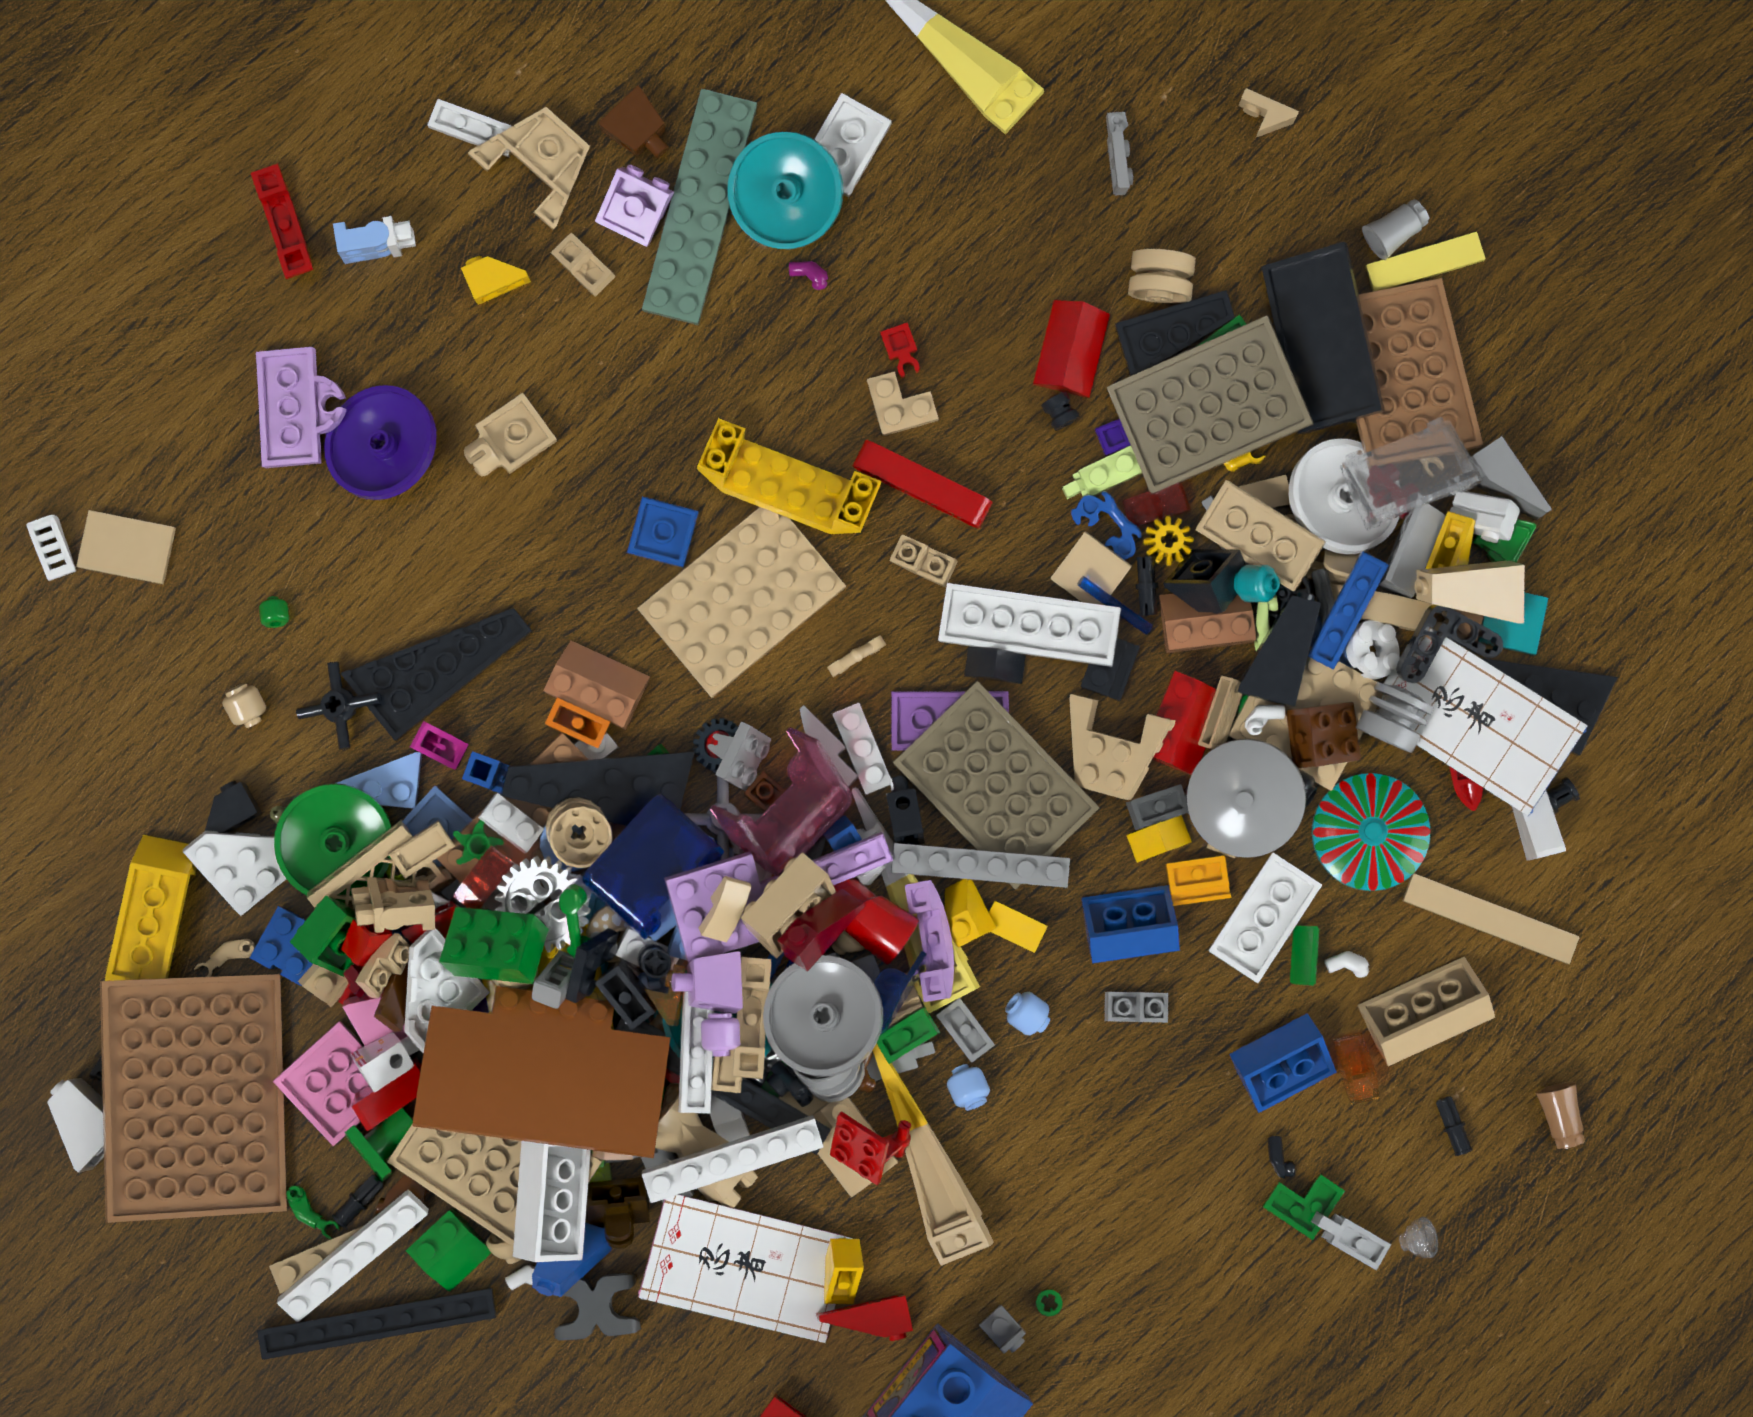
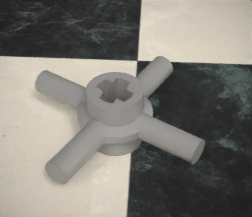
M718 776L717 803L712 805L707 813H679V825H706L708 830L717 836V861L729 858V836H731V831L737 823L744 819L767 822V814H740L738 809L729 803V782ZM720 814H724L725 819L728 820L726 825L721 824V820H719Z

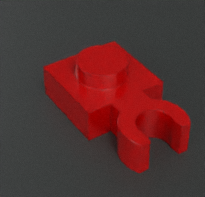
M908 322L880 332L889 360L892 361L897 358L899 360L897 366L899 376L901 378L905 377L903 367L906 364H911L915 372L918 373L919 363L910 355L917 352V347Z

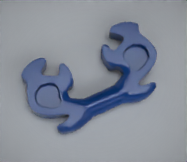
M1102 491L1105 501L1094 495H1084L1078 502L1077 507L1071 510L1075 523L1079 525L1081 523V516H1085L1090 519L1088 526H1093L1099 521L1098 513L1100 511L1109 514L1120 527L1122 535L1121 537L1115 535L1109 537L1105 542V546L1112 545L1114 552L1124 560L1132 557L1136 550L1132 534L1137 535L1138 538L1142 536L1138 526L1126 518L1117 507L1114 498L1108 492Z

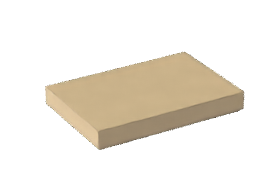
M89 510L76 567L164 585L176 528Z

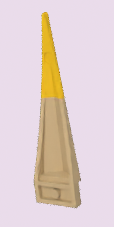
M876 1044L872 1051L881 1073L897 1126L901 1120L911 1123L909 1131L911 1140L909 1146L905 1149V1153L915 1185L927 1239L940 1265L942 1266L991 1246L994 1241L981 1217L982 1211L892 1063L889 1064Z

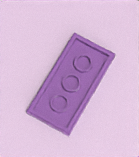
M988 691L1009 713L1008 691ZM892 692V751H905L965 692Z

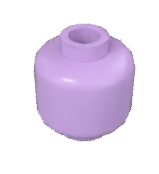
M732 1013L708 1014V1019H704L701 1022L702 1047L705 1050L712 1051V1056L715 1057L730 1056V1050L740 1046L739 1020L733 1018Z

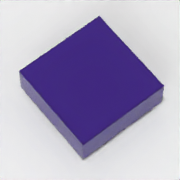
M1120 419L1095 428V433L1105 457L1131 446Z

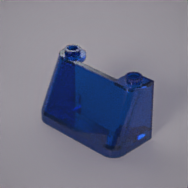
M660 794L655 796L588 868L582 882L602 904L645 940L649 935H653L659 930L662 917L659 910L670 899L664 878L720 861L724 850L675 804Z

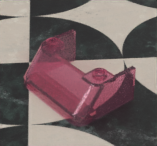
M791 727L786 732L798 749V752L792 757L787 768L788 776L793 784L759 819L754 822L751 817L745 814L736 816L716 805L710 808L729 839L745 853L750 851L754 861L765 871L775 876H780L784 872L786 864L792 858H797L801 853L805 854L843 815L852 802L851 790L821 742Z

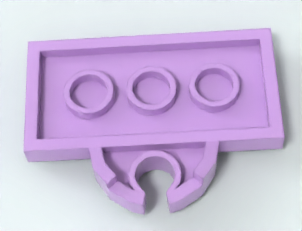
M313 347L256 352L262 467L275 468L322 464L320 435L331 432L340 425L346 413V409L343 407H337L333 411L327 412L325 403L330 397H337L340 400L345 399L344 392L335 382L324 376H317L316 349Z

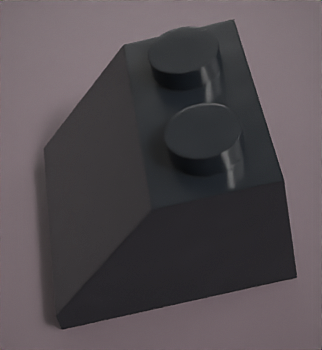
M1192 549L1190 554L1185 557L1163 584L1167 590L1198 612L1223 613L1238 595L1234 589V578L1246 564L1240 550Z

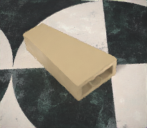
M1499 561L1417 570L1414 588L1417 594L1416 599L1514 623H1524L1525 565L1512 561Z

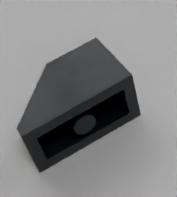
M234 780L220 788L221 793L214 797L205 831H218V833L228 834L263 814L246 783H237Z

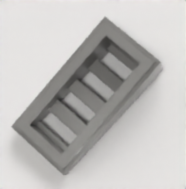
M561 950L558 951L534 981L532 999L555 1009L559 1008L566 998L572 971L559 965L572 969L574 957Z

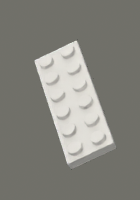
M947 583L938 641L979 648H998L1014 653L1112 667L1121 608Z

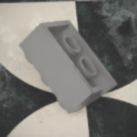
M1419 498L1412 504L1409 515L1404 519L1386 563L1389 566L1378 587L1402 597H1414V594H1416L1414 585L1417 579V570L1425 569L1444 522L1445 514Z

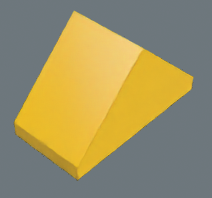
M1182 815L1126 835L1137 863L1192 842Z

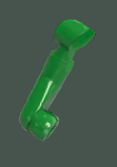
M295 1185L289 1187L286 1197L295 1217L314 1229H320L327 1239H332L327 1235V1228L334 1225L340 1231V1226L335 1221H325L322 1219L323 1216L312 1210L302 1187Z

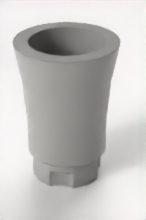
M1413 199L1382 218L1363 226L1362 232L1372 251L1379 258L1386 260L1409 238L1421 231L1422 227L1428 224L1430 218L1420 202Z

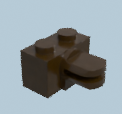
M643 1177L588 1183L586 1207L590 1224L604 1227L605 1238L610 1247L615 1249L628 1247L632 1244L634 1238L633 1224L650 1222L649 1197Z

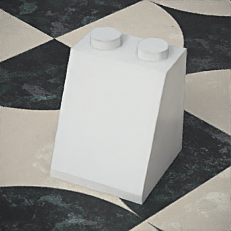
M82 1078L69 1079L66 1082L61 1080L51 1090L50 1093L53 1096L47 1103L73 1168L78 1173L92 1170L104 1158L103 1098Z

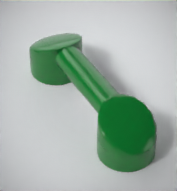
M571 884L560 895L559 907L566 914L570 938L567 952L575 958L577 947L590 938L581 935L577 913L586 902L587 894L582 887Z

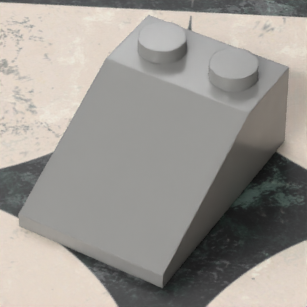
M1502 436L1474 454L1463 464L1466 468L1464 474L1471 484L1474 485L1476 483L1480 489L1494 497L1511 499L1519 507L1520 512L1534 520H1538L1552 510Z

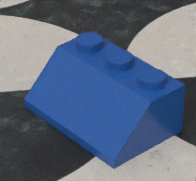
M1169 885L1081 898L1092 963L1180 951L1178 924Z
M1308 1013L1229 1054L1258 1113L1337 1073L1323 1036Z

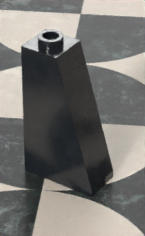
M1297 592L1296 596H1289L1237 683L1235 693L1291 707L1296 705L1321 605L1320 602L1314 601V595Z

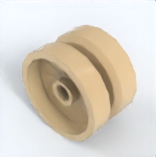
M1140 249L1133 251L1131 269L1137 275L1130 277L1128 295L1140 300L1157 303H1185L1191 301L1193 284L1186 278L1193 276L1196 258L1183 252L1165 249Z

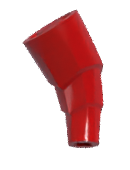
M853 878L833 885L836 892L843 889L865 904V907L846 927L845 932L886 965L890 964L911 937L918 925L919 919L882 895L877 896L860 881Z

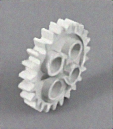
M535 856L531 863L526 858L520 862V866L518 864L510 868L511 873L507 872L503 875L502 878L505 882H501L497 886L503 893L495 896V900L502 902V904L495 911L526 914L557 889H561L563 892L571 884L578 885L576 882L580 879L581 875L572 877L570 875L572 866L563 870L561 869L562 861L560 860L551 865L550 856H547L542 863L538 856ZM540 879L546 880L550 889L543 888L540 884ZM580 885V887L585 890L587 885ZM518 895L523 896L527 900L528 906H524L519 902ZM560 895L534 914L549 929L544 944L547 952H551L554 946L561 950L565 946V942L570 945L566 914L558 907ZM587 896V900L584 904H586L591 899L589 896ZM584 905L577 912L581 927L588 923L589 920L584 916L591 912V909Z

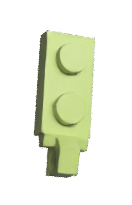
M1128 446L1078 470L1077 473L1073 474L1075 481L1063 486L1062 490L1067 499L1080 493L1082 496L1087 494L1096 496L1102 493V491H1106L1142 474L1132 447Z

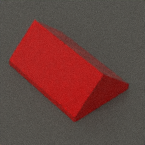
M1054 300L1033 385L1061 392L1067 391L1069 394L1089 398L1110 314L1084 301Z

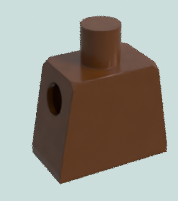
M638 85L598 122L600 130L636 157L648 149L658 159L669 149V146L660 138L666 131L665 123Z

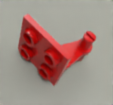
M841 1111L837 1116L830 1155L863 1178L878 1185L881 1182L884 1164L893 1155L897 1158H902L905 1155V1149L909 1146L911 1140L909 1134L911 1123L901 1120L898 1124L897 1132L882 1138Z

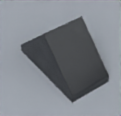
M968 647L964 677L1022 685L1026 655L998 648Z

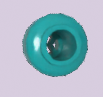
M1245 565L1234 578V589L1245 602H1269L1274 598L1280 586L1276 572L1269 565Z

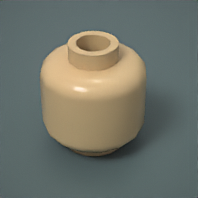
M242 683L225 692L226 697L222 704L234 725L244 724L246 728H249L262 721L260 715L266 711V705L255 686H247L246 683Z

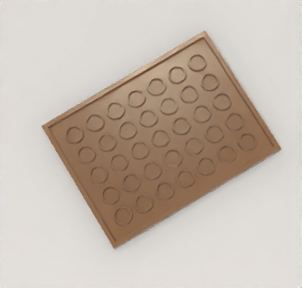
M280 974L100 981L106 1222L287 1211L284 1094L273 1083V1080L283 1072Z

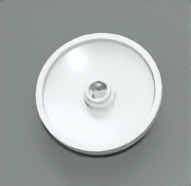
M1332 439L1314 446L1297 462L1289 482V501L1297 523L1325 540L1326 543L1323 548L1336 553L1357 554L1374 548L1393 532L1399 520V516L1393 510L1386 513L1382 508H1379L1373 512L1368 508L1372 499L1366 494L1370 488L1365 484L1370 474L1361 442L1350 439ZM1397 480L1395 484L1400 488L1399 482Z

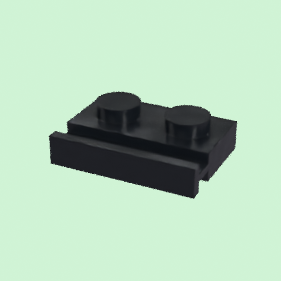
M1117 638L1113 666L1088 664L1080 688L1120 702L1140 646Z

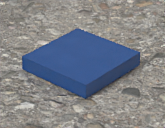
M642 496L627 553L684 568L699 511Z

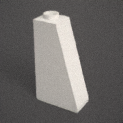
M1546 791L1533 809V813L1529 816L1512 806L1527 860L1566 851Z

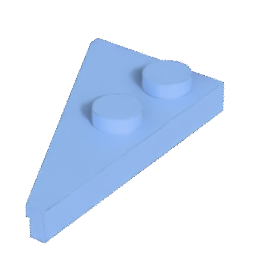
M415 752L337 782V784H346L359 788L371 795L381 806L414 809L417 806L422 753Z

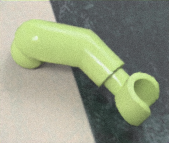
M1277 595L1269 602H1258L1255 623L1256 640L1254 641L1256 651L1270 629L1268 611L1278 610Z

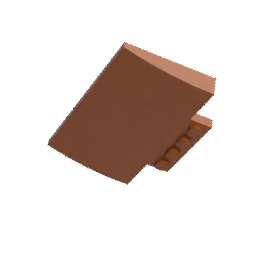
M496 986L492 1013L432 1005L412 1125L421 1128L654 1158L670 1037L611 1030L614 1007L609 1001L583 998L577 1003H573L565 999L559 1008L555 1009L534 1001L531 990Z

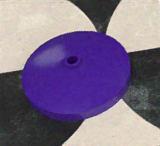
M383 385L360 391L341 406L346 409L345 416L340 425L331 432L326 433L324 445L327 467L340 486L360 498L383 500L405 492L424 475L435 452L436 427L429 409L420 399L400 387Z

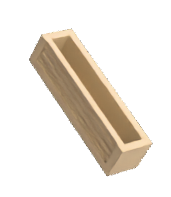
M1221 675L1198 745L1213 750L1226 743L1242 694L1234 692L1239 682L1238 680Z

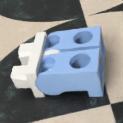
M391 216L383 217V222L372 221L366 227L348 229L345 222L333 224L337 252L345 264L382 258L390 254L393 257L402 256V248L416 246L414 230L410 222L395 223Z

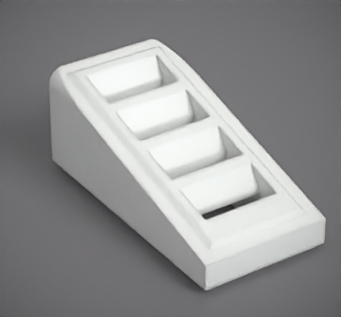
M49 515L26 524L48 581L77 571L57 516ZM52 527V531L40 535L39 530ZM56 537L57 542L46 546L43 545L44 541ZM61 549L62 553L47 557L46 553ZM65 559V565L54 569L51 568L50 564Z

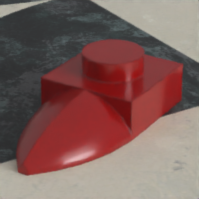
M1449 766L1452 784L1457 796L1466 807L1476 811L1482 798L1483 787Z

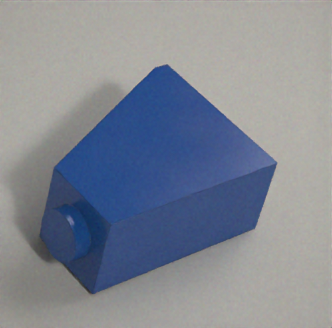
M585 1223L582 1260L537 1262L532 1273L533 1288L546 1296L555 1295L561 1297L612 1251L613 1248L606 1241L604 1229Z

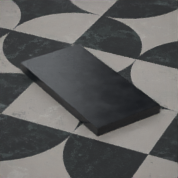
M1340 242L1261 266L1277 338L1314 423L1299 430L1298 433L1306 434L1385 412L1347 243Z

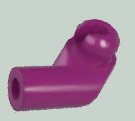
M789 262L790 276H807L812 281V287L816 290H822L827 287V272L816 262Z

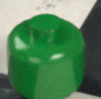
M276 596L268 597L267 600L263 601L259 606L261 624L267 628H279L289 622L287 602Z

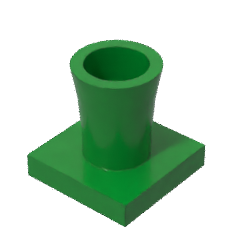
M401 1108L375 1126L365 1136L353 1125L345 1131V1137L383 1182L392 1175L391 1169L384 1161L391 1157L411 1127L413 1120Z

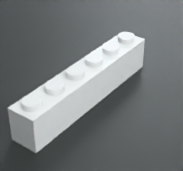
M811 1115L642 1170V1177L650 1202L653 1203L823 1148L815 1118Z

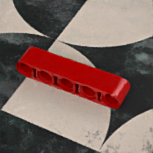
M869 440L864 441L852 465L858 471L978 529L981 528L993 503L988 498Z

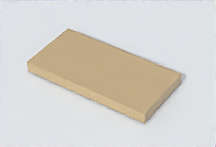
M1225 480L1195 529L1226 550H1240L1244 561L1250 565L1271 566L1276 572L1280 584L1293 592L1297 590L1326 543L1325 540L1228 480Z

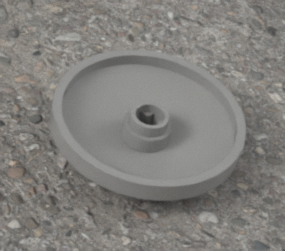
M1238 739L1214 748L1198 763L1189 781L1187 806L1194 827L1212 847L1236 857H1257L1275 851L1284 845L1296 832L1305 812L1306 790L1299 769L1286 753L1264 741Z
M822 955L808 972L794 963L778 976L765 1000L763 1012L764 1029L768 1042L776 1055L791 1068L812 1076L826 1077L839 1075L859 1065L875 1047L883 1025L881 997L871 978L862 969L845 959Z

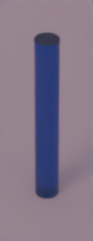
M1085 576L1080 578L1077 586L1106 606L1120 607V617L1145 635L1151 631L1153 625Z

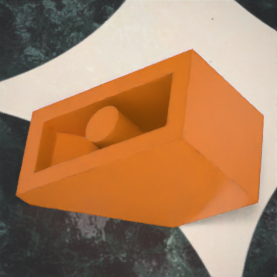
M557 697L545 725L599 749L611 722Z

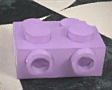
M628 165L627 168L621 167L616 170L595 222L647 247L650 245L660 219L665 215L674 191L668 189L670 184L665 180L654 177L651 181L642 176L643 170L636 166Z

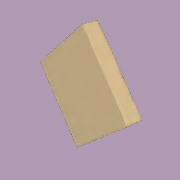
M1085 531L1050 579L1081 602L1104 605L1132 565Z

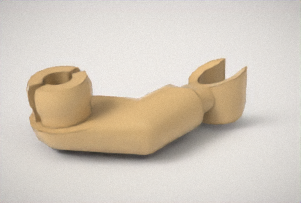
M250 939L227 941L210 955V959L206 963H199L194 970L201 966H206L209 969V974L206 977H211L213 969L217 966L220 967L228 959L249 958L256 947L255 943Z

